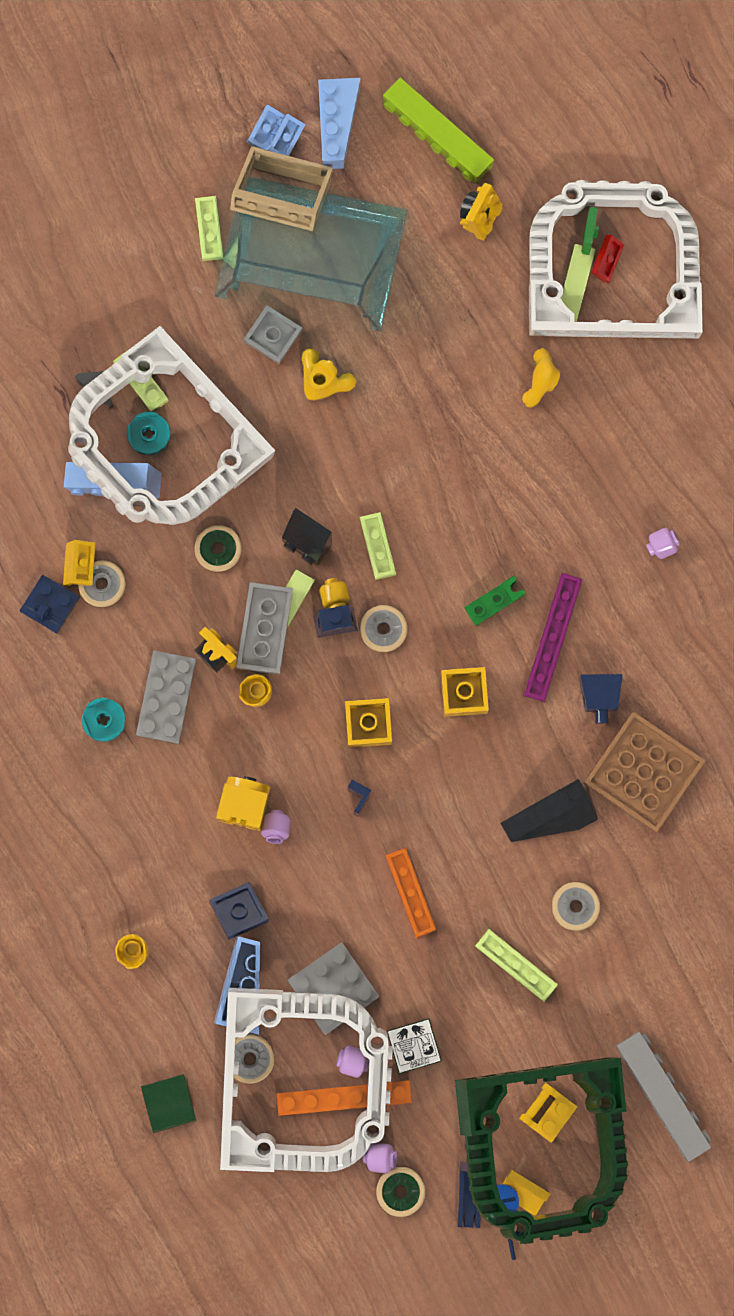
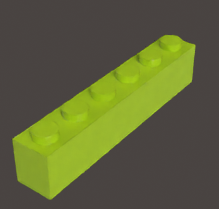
M399 78L383 95V106L385 109L399 116V120L404 126H410L415 131V135L422 141L426 140L436 154L441 153L446 158V162L453 168L457 167L467 181H473L477 184L493 167L494 159L402 78Z

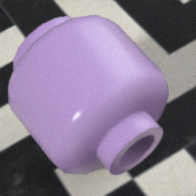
M665 527L650 534V543L646 544L651 556L656 555L657 558L664 559L678 551L677 546L680 545V542L674 530L670 531Z
M271 810V813L264 815L261 827L262 836L269 843H283V840H286L290 834V818L281 810Z
M348 1045L344 1050L340 1049L336 1066L339 1067L340 1073L358 1078L362 1075V1072L368 1071L369 1059L363 1055L360 1048Z
M372 1143L363 1155V1162L367 1164L368 1170L371 1172L389 1173L392 1168L396 1167L397 1151L390 1144Z

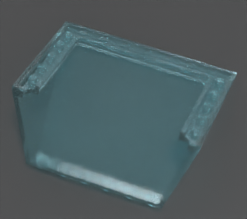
M252 177L249 178L245 191L309 208L314 207L319 191ZM327 193L313 231L234 211L215 297L225 299L229 289L238 291L240 281L356 305L363 312V317L368 318L372 323L371 329L381 331L408 210Z

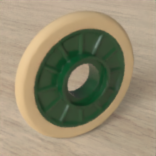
M214 525L204 529L198 535L194 551L198 562L204 568L210 571L221 572L230 569L238 562L242 552V545L239 536L231 528L223 525ZM215 543L224 545V551L221 554H215L212 551V546Z
M392 1168L389 1173H384L379 1179L376 1189L377 1200L387 1213L397 1217L409 1216L415 1213L424 1202V1182L420 1175L410 1168ZM399 1185L407 1188V1195L404 1198L395 1196V1188Z

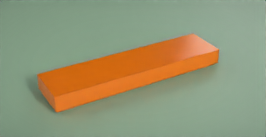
M403 848L385 855L415 937L418 938L437 931L407 849Z

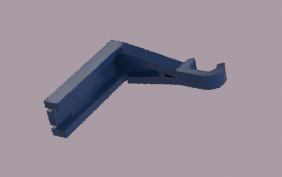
M460 1161L458 1227H462L464 1213V1227L473 1228L474 1214H476L475 1228H480L481 1215L473 1204L471 1191H469L468 1163Z

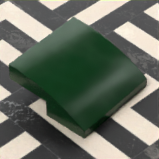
M184 1074L141 1086L153 1133L197 1121Z

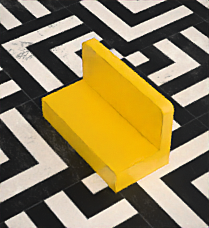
M73 540L66 543L63 586H70L72 584L92 586L95 542Z
M510 1169L502 1183L511 1186L517 1192L519 1206L533 1215H537L544 1201H547L550 1196L549 1192Z

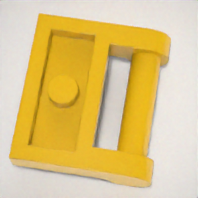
M544 1083L541 1087L543 1089L527 1112L522 1114L519 1119L552 1143L577 1106L550 1085ZM550 1095L555 1098L538 1123H535L532 1119Z

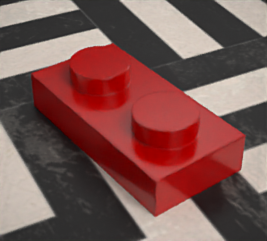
M606 234L591 273L602 282L610 283L624 244L613 235Z

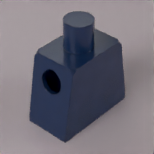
M349 605L319 610L314 615L317 638L358 631L354 609Z
M622 674L580 675L579 683L585 712H595V724H608V712H614L618 709Z

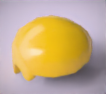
M253 674L247 676L240 684L239 698L248 706L255 708L264 706L271 698V682L263 675Z
M136 934L123 936L117 942L115 948L117 961L124 965L126 969H134L146 962L149 955V947L146 941Z

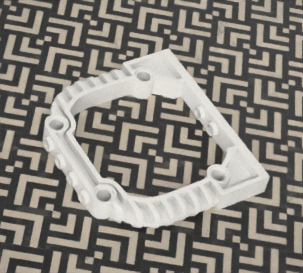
M578 180L575 183L566 184L561 195L552 198L538 211L532 222L529 235V336L699 339L703 331L698 230L691 214L677 200L668 197V192L664 186L651 184L648 181L630 184L629 181H620L618 183L598 181L597 183H588L586 180ZM572 193L576 196V199H569L566 194ZM651 195L659 196L660 201L653 200ZM586 206L639 207L643 214L653 218H663L673 231L676 243V284L671 287L667 294L666 300L669 307L659 315L656 323H633L631 320H622L620 323H611V320L574 322V313L561 300L563 287L559 282L553 280L552 232L554 225L561 216L577 215ZM549 290L554 291L556 297H549L546 292ZM674 293L682 294L683 299H677Z
M161 326L125 352L119 361L87 384L76 395L69 413L71 438L68 452L72 456V461L76 466L84 469L88 479L101 488L102 494L107 499H111L116 504L115 507L120 514H125L128 519L136 523L146 519L156 524L176 525L186 523L198 517L232 488L235 489L272 459L275 453V449ZM138 367H145L148 371H141ZM180 370L194 385L196 392L201 397L206 398L212 410L219 413L234 429L231 435V448L221 454L217 465L218 470L190 493L177 500L158 501L147 490L141 488L133 489L97 450L98 436L88 425L90 416L101 404L133 380L139 383H146L151 379L152 374L174 375ZM75 443H83L85 447L79 448ZM230 460L234 463V465H227L225 461ZM140 506L142 507L143 511L138 512L134 510L133 507Z
M229 988L220 1170L274 1172V1170L339 1171L356 1163L367 1152L371 1143H377L383 1138L384 1127L389 1126V1112H385V1106L390 1104V1090H386L387 1082H391L392 1068H387L388 1059L392 1060L393 1046H388L387 1033L383 1029L377 1028L372 1016L362 1005L348 997L335 994ZM271 1009L277 1015L269 1019L264 1015V1012ZM285 1017L332 1019L347 1023L358 1031L360 1050L369 1059L367 1110L362 1112L356 1119L355 1134L337 1145L276 1144L274 1137L268 1133L255 1135L242 1121L232 1120L233 1097L238 1096V1083H234V1075L239 1073V1061H235L236 1037L244 1038L260 1024L269 1028L275 1027L279 1024L281 1018ZM377 1036L383 1039V1043L378 1046L371 1043L372 1038ZM375 1125L379 1130L372 1134L367 1131V1128ZM265 1142L270 1145V1149L263 1151L258 1145Z

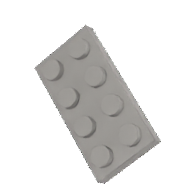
M250 582L237 669L280 675L293 588Z
M153 650L136 736L174 744L180 743L196 658Z

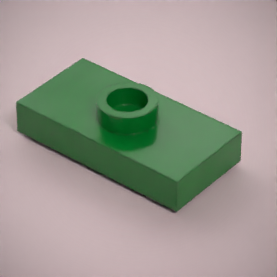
M595 207L589 208L581 250L582 254L585 255L590 254L593 238L597 239L599 226L595 225L598 208Z

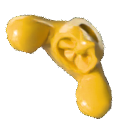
M308 348L302 353L304 392L308 400H320L335 393L348 392L355 387L357 380L353 374L348 372L337 378V368L333 365V362L331 360L319 361V353L315 349Z
M545 348L538 349L533 355L536 367L533 371L532 388L525 392L522 397L525 406L530 408L536 406L546 392L553 391L560 378V370L555 367L549 351Z

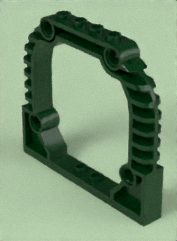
M606 1057L455 1080L460 1135L465 1136L469 1191H471L472 1202L481 1217L492 1226L499 1228L503 1237L520 1241V1244L534 1243L533 1239L536 1238L542 1241L552 1240L553 1235L558 1234L559 1237L572 1236V1232L578 1231V1233L592 1232L591 1228L601 1227L607 1222L608 1211L615 1206L614 1203L623 1194V1187L628 1177L627 1147H625L626 1136L623 1129L624 1120L622 1119V1112L627 1111L621 1058ZM572 1074L573 1081L587 1094L585 1099L587 1110L595 1113L601 1167L600 1179L595 1191L591 1195L580 1197L574 1203L571 1210L532 1216L526 1211L508 1209L500 1198L496 1183L492 1133L500 1126V1117L497 1114V1109L508 1093L507 1084L523 1081L524 1085L536 1084L537 1079H543V1082L556 1081V1076Z

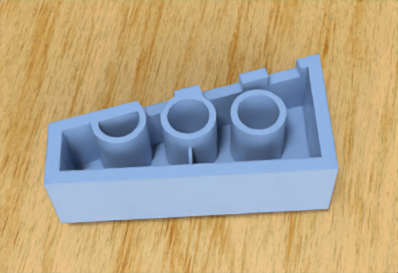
M361 78L318 80L322 164L333 169H343L345 165L361 87Z
M66 462L65 489L69 490L72 495L82 496L84 493H91L95 496H104L101 488L88 479L82 467L76 466L74 462ZM110 463L133 489L141 488L149 491L155 498H160L162 473L150 464Z
M236 936L214 1020L215 1024L227 1026L229 988L259 989L260 942ZM259 1026L251 1030L250 1033L259 1035Z

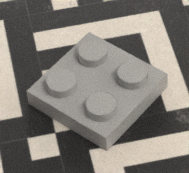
M267 305L243 341L272 361L280 364L303 331V328Z

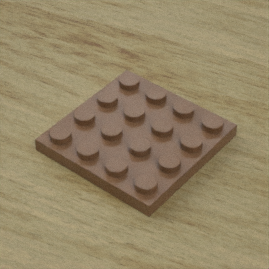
M633 711L584 784L657 833L705 760Z

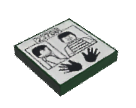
M429 1018L387 1031L390 1045L393 1046V1055L399 1074L442 1061Z

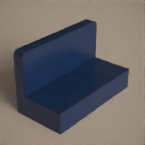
M351 780L348 785V792L361 798L354 811V815L359 817L371 795V790Z

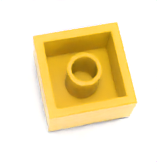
M485 667L441 670L444 717L488 713Z
M389 698L345 701L348 748L392 745Z

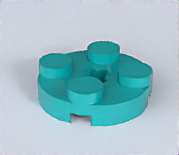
M143 412L134 417L135 419L132 420L127 428V438L135 452L150 456L165 450L170 441V428L167 421L155 412ZM148 428H150L151 432H155L151 439L143 436V433H146Z
M98 698L86 706L81 722L84 731L92 739L109 742L116 739L124 731L126 717L122 707L117 702L108 698ZM102 714L105 717H110L105 726L102 723L98 724Z

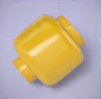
M337 578L326 580L319 590L322 604L327 609L345 606L350 601L346 583L338 581Z

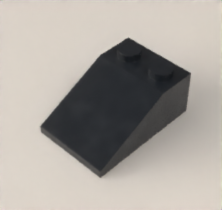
M295 508L283 533L282 542L285 543L283 546L290 552L294 553L297 551L302 555L301 558L308 564L312 565L315 563L319 565L332 546V532Z

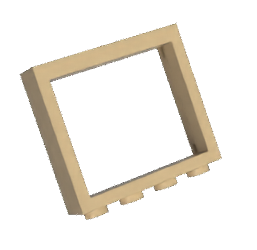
M251 146L232 192L230 210L313 231L331 184L333 168ZM253 168L320 185L321 188L314 207L309 208L245 191Z

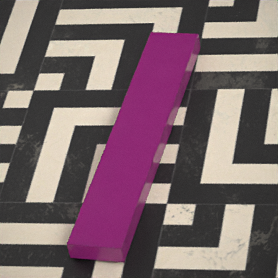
M561 573L524 697L545 702L581 586V578Z

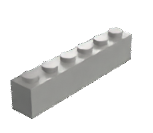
M636 1032L615 1045L685 1161L690 1162L711 1148L709 1145L711 1139L705 1130L701 1131L699 1129L697 1116L693 1111L689 1112L686 1108V1098L681 1091L677 1093L673 1087V1084H675L673 1077L669 1072L665 1073L662 1069L663 1061L657 1053H652L649 1048L652 1044L646 1034L641 1035L640 1032Z

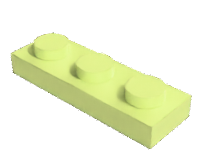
M121 356L115 359L113 363L119 361L121 359ZM138 367L141 371H147L144 367ZM152 377L146 383H139L135 380L129 383L150 412H154L169 401Z

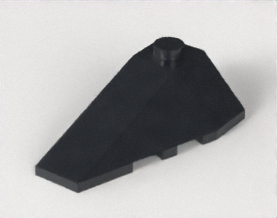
M577 779L500 824L510 842L577 831L598 820V817L588 794L580 780Z

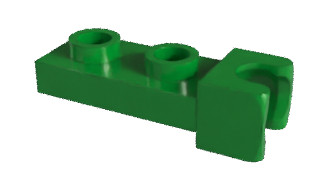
M515 576L507 579L496 588L464 607L475 626H478L526 595L524 590L518 592L511 590L512 585L517 581Z

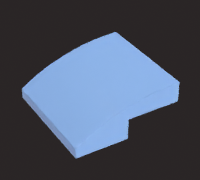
M267 104L247 143L256 148L289 156L306 124L289 114L284 115Z

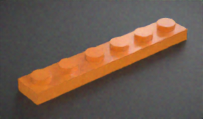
M410 1080L387 1082L386 1090H390V1104L386 1105L412 1103ZM368 1084L276 1093L278 1116L367 1107Z

